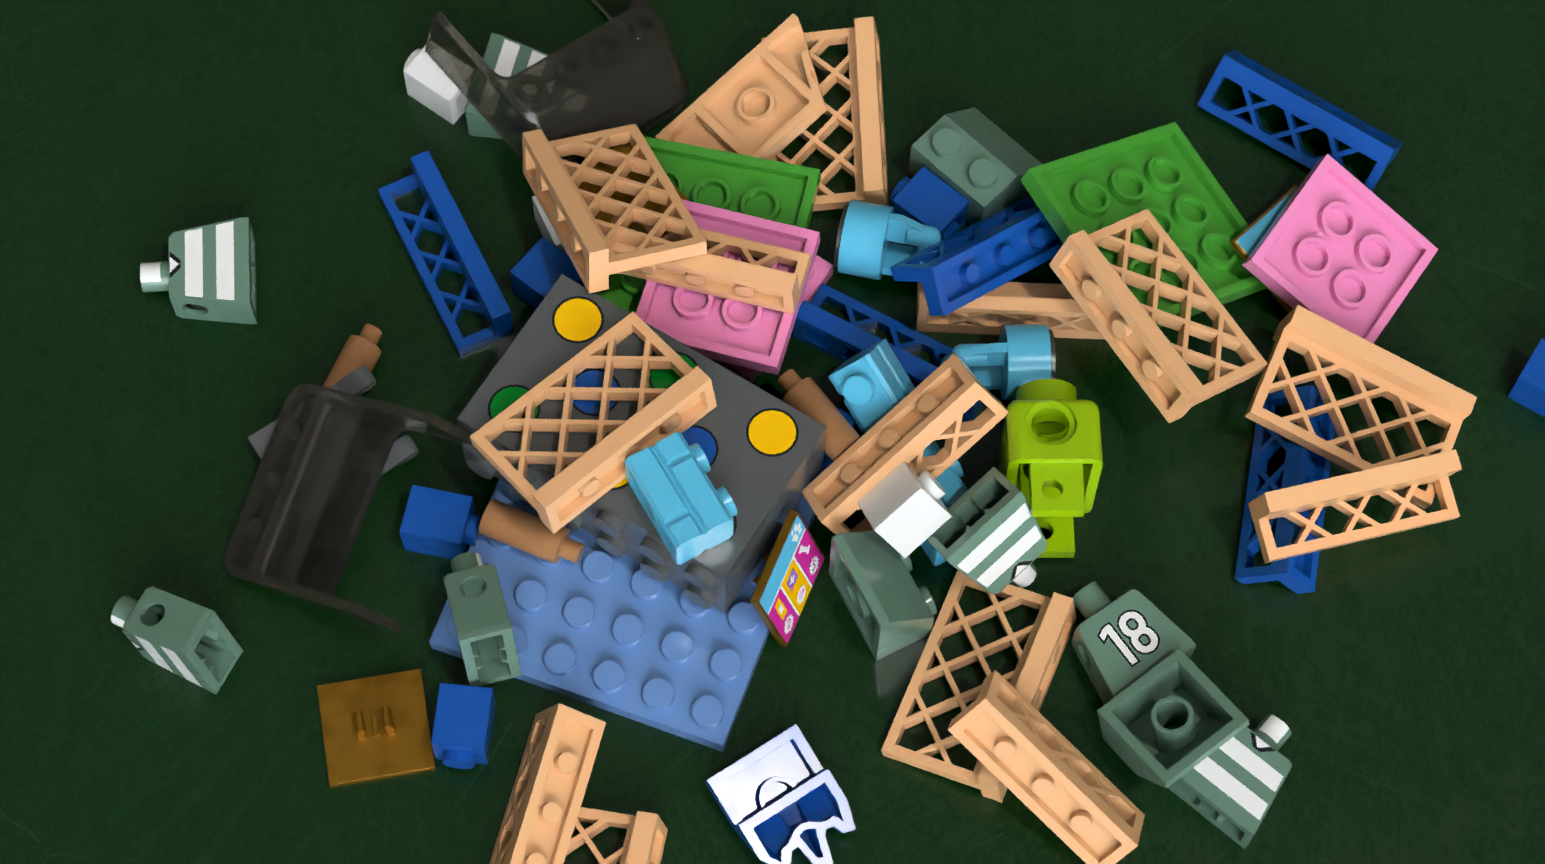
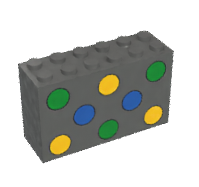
M561 274L457 418L464 457L468 467L485 479L490 480L495 476L510 485L509 490L518 499L531 505L476 449L471 442L470 436L630 313L596 293H589L586 287ZM646 323L690 367L694 369L698 366L711 378L717 407L688 428L682 435L689 446L698 443L702 448L711 467V471L706 473L714 488L717 489L723 486L730 494L737 509V515L732 517L733 535L730 539L709 550H704L702 554L683 564H676L626 478L567 523L565 527L574 531H578L579 528L584 529L597 537L596 542L610 554L617 557L626 554L641 563L640 568L652 579L661 583H666L669 580L685 589V596L696 605L704 609H710L713 606L725 613L782 529L789 510H794L804 496L801 491L816 478L822 469L826 426ZM633 332L617 344L615 356H643L645 342ZM652 351V356H658L654 351ZM586 368L576 376L575 387H603L605 369ZM614 369L612 388H640L642 369ZM650 369L648 388H669L681 377L673 370ZM564 400L543 401L535 408L534 419H562ZM573 400L571 419L599 420L601 400ZM610 401L608 420H628L637 413L638 401ZM504 431L490 443L498 451H520L523 431ZM532 432L530 451L558 452L560 432ZM569 432L567 452L588 451L596 444L597 433ZM512 464V466L518 471V464ZM528 464L526 480L538 490L554 477L556 465Z

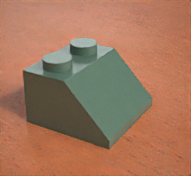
M973 107L945 114L911 146L908 173L914 177L924 166L968 199L970 202L966 223L971 226L1011 205L1026 191L1021 179L1027 170L1042 165V163L978 109Z
M874 530L840 533L831 539L829 575L875 660L877 661L929 636L934 622L933 615L937 614V608L928 589L924 585L918 588L909 571L913 570L909 555L904 558Z
M1180 648L1097 710L1103 740L1136 775L1164 788H1168L1249 725V719Z

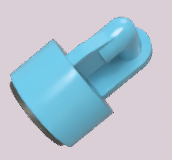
M852 199L850 204H845L841 215L834 252V267H838V273L881 280L883 275L892 276L891 266L940 242L941 233L936 227L921 224L901 214H895L894 207ZM901 244H907V245H912V246H918V248H917V247L906 246V245H901Z
M1003 324L1000 329L999 343L958 344L941 361V364L944 363L955 353L966 363L978 381L987 390H1000L1002 400H1016V391L1023 384L1038 379H1055L1056 352L1053 331L1048 329L1046 324Z

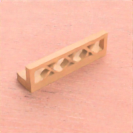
M613 215L611 223L615 224L620 217ZM632 221L627 228L643 231L645 234H648L653 227ZM700 229L707 241V246L712 247L707 250L706 254L620 273L795 314L811 263V255ZM665 231L661 237L672 242L687 239L685 236ZM617 241L612 250L615 254L636 250L638 247ZM729 251L738 253L743 256L746 262L721 257V255ZM753 257H755V258H760V259L755 262V260L753 259ZM776 263H781L796 268L794 273L769 267Z
M917 282V331L1000 335V329L1003 324H1046L1048 329L1053 331V335L1056 338L1105 340L1064 284L1007 282L945 316L930 315L922 282Z
M954 353L801 492L820 522L836 535L845 532L872 531L874 529L866 517L852 530L843 522L856 510H861L857 502L900 463L905 461L919 475L924 470H927L936 479L1007 415L1008 411L978 381L966 363ZM978 400H981L988 407L973 421L962 422L963 414ZM945 439L944 447L933 456L923 457L924 449L935 440Z
M1457 450L1263 493L1249 502L1248 506L1264 562L1269 563L1454 520L1460 517L1449 481V476L1462 469ZM1433 482L1441 510L1427 513L1409 501L1417 486ZM1401 489H1406L1402 497L1393 492ZM1379 495L1397 506L1388 523L1380 524L1362 513L1371 496ZM1359 499L1355 508L1346 503ZM1332 506L1349 517L1340 534L1332 535L1314 524L1323 507ZM1312 510L1307 519L1298 514ZM1404 511L1413 516L1400 520ZM1285 517L1302 528L1293 545L1276 547L1269 523L1270 519ZM1357 522L1366 527L1362 529L1353 530ZM1309 533L1318 538L1304 542Z
M996 670L988 675L983 681L978 698L951 720L948 731L1086 864H1116L1138 846L1145 814Z
M560 703L536 713L489 864H564L606 722Z

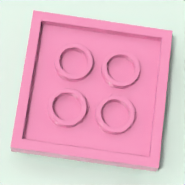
M1327 153L1318 159L1242 266L1293 309L1300 305L1374 344L1432 260L1438 248Z
M682 199L700 229L811 255V263L795 314L649 280L646 281L636 314L644 322L707 358L779 375L821 241L820 232ZM729 251L721 255V257L746 262L743 256L738 253ZM753 257V259L755 260V262L760 259V258H755V257ZM776 263L769 268L794 273L796 267Z

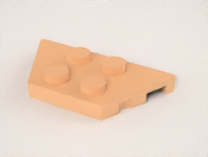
M794 13L659 132L655 136L656 139L772 160L827 111L799 18Z

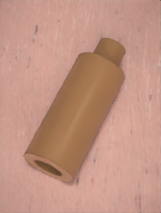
M365 324L359 336L350 335L318 394L361 366H366L372 372L382 353L377 346L383 334L379 328L371 324ZM358 397L348 401L351 409Z
M794 369L786 371L779 377L777 382L786 392L783 402L826 426L824 452L833 462L861 438L811 377L801 379Z
M492 499L487 505L479 525V534L554 564H557L561 558L577 564L584 551L585 544L569 538L570 529L562 527L553 534L540 520V517L496 499Z

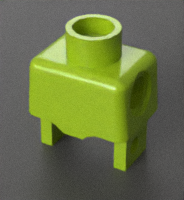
M1038 379L1020 386L1016 391V400L1012 401L1006 408L1008 413L1004 419L998 453L999 472L1025 496L1030 507L1031 517H1035L1039 527L1046 528L1052 535L1049 539H1045L1047 542L1046 549L1038 558H1074L1073 517H1084L1085 513L1092 510L1103 467L1100 413L1097 404L1093 401L1077 399L1076 387L1071 383L1060 379ZM1025 464H1028L1029 479L1025 476L1023 471V467Z

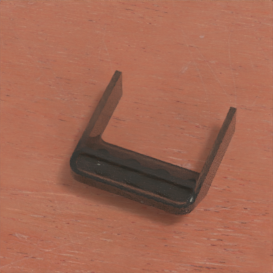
M592 0L610 21L510 77L496 74L441 12L433 16L425 52L522 161L523 132L542 129L547 140L553 141L636 123L641 133L677 113L683 107L689 92L687 77L665 23L645 0ZM575 154L560 157L563 160L580 165L585 160V157Z
M310 383L297 386L285 400L225 552L227 571L246 582L308 605L399 633L403 623L361 604L336 597L340 579L396 437L404 430H413L472 445L470 439L472 434L432 413Z

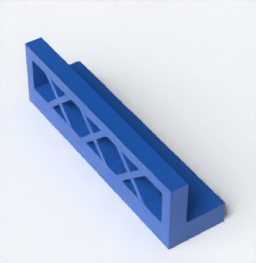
M1235 49L1224 54L1197 106L1309 169H1312L1318 159L1324 155L1314 157L1305 152L1299 132L1313 128L1323 131L1327 134L1332 153L1328 154L1344 168L1342 156L1360 152L1377 162L1364 184L1372 192L1386 167L1395 159L1403 144L1401 141ZM1225 77L1242 86L1247 103L1246 106L1230 110L1213 100ZM1252 92L1265 100L1255 103ZM1271 104L1280 107L1285 112L1289 129L1271 133L1262 128L1257 109ZM1249 111L1251 121L1239 114ZM1295 116L1308 124L1297 126ZM1291 135L1294 145L1281 137ZM1337 140L1348 145L1349 148L1340 150Z
M427 150L410 158L413 170L412 175L377 190L459 356H462L514 333L512 314L432 156ZM419 188L425 200L419 216L400 211L393 199ZM430 212L435 221L427 219ZM406 224L414 226L411 233ZM422 229L443 235L445 242L439 256L418 249L416 244ZM450 251L455 261L447 259ZM426 263L434 266L432 273H430ZM443 269L464 276L466 281L459 296L439 290L437 282ZM470 292H472L476 301L468 299ZM447 304L455 306L452 314ZM463 309L484 315L489 327L463 338L457 323Z
M1025 197L890 268L894 281L922 282L930 315L945 316L1054 258L1063 243L1032 197Z
M823 283L811 303L805 300L802 302L794 324L793 337L842 362L883 340L866 330L879 328L887 332L891 340L889 345L915 388L940 366L942 359L953 350V348ZM825 302L845 311L847 321L823 310L822 307ZM855 317L861 319V321L856 322ZM899 339L905 341L906 343L900 344ZM923 350L931 354L936 366L916 357L910 352ZM978 400L963 414L962 422L974 420L983 404L981 400Z
M1313 385L1295 387L1305 410L1324 405L1318 389ZM1279 390L1269 393L1263 408L1275 413V407L1289 405L1284 391ZM1328 413L1309 418L1317 436L1326 441L1334 439L1335 428ZM1258 423L1255 425L1234 579L1242 584L1279 581L1296 594L1315 592L1320 551L1273 561L1271 565L1254 567L1255 554L1260 550V545L1248 503L1266 492L1329 478L1331 461ZM1282 446L1286 450L1285 462L1270 476L1267 473L1268 460ZM1323 507L1314 523L1322 529L1325 507ZM1312 510L1298 514L1307 519ZM1285 517L1269 520L1276 547L1293 545L1302 528ZM1309 533L1304 542L1318 538Z

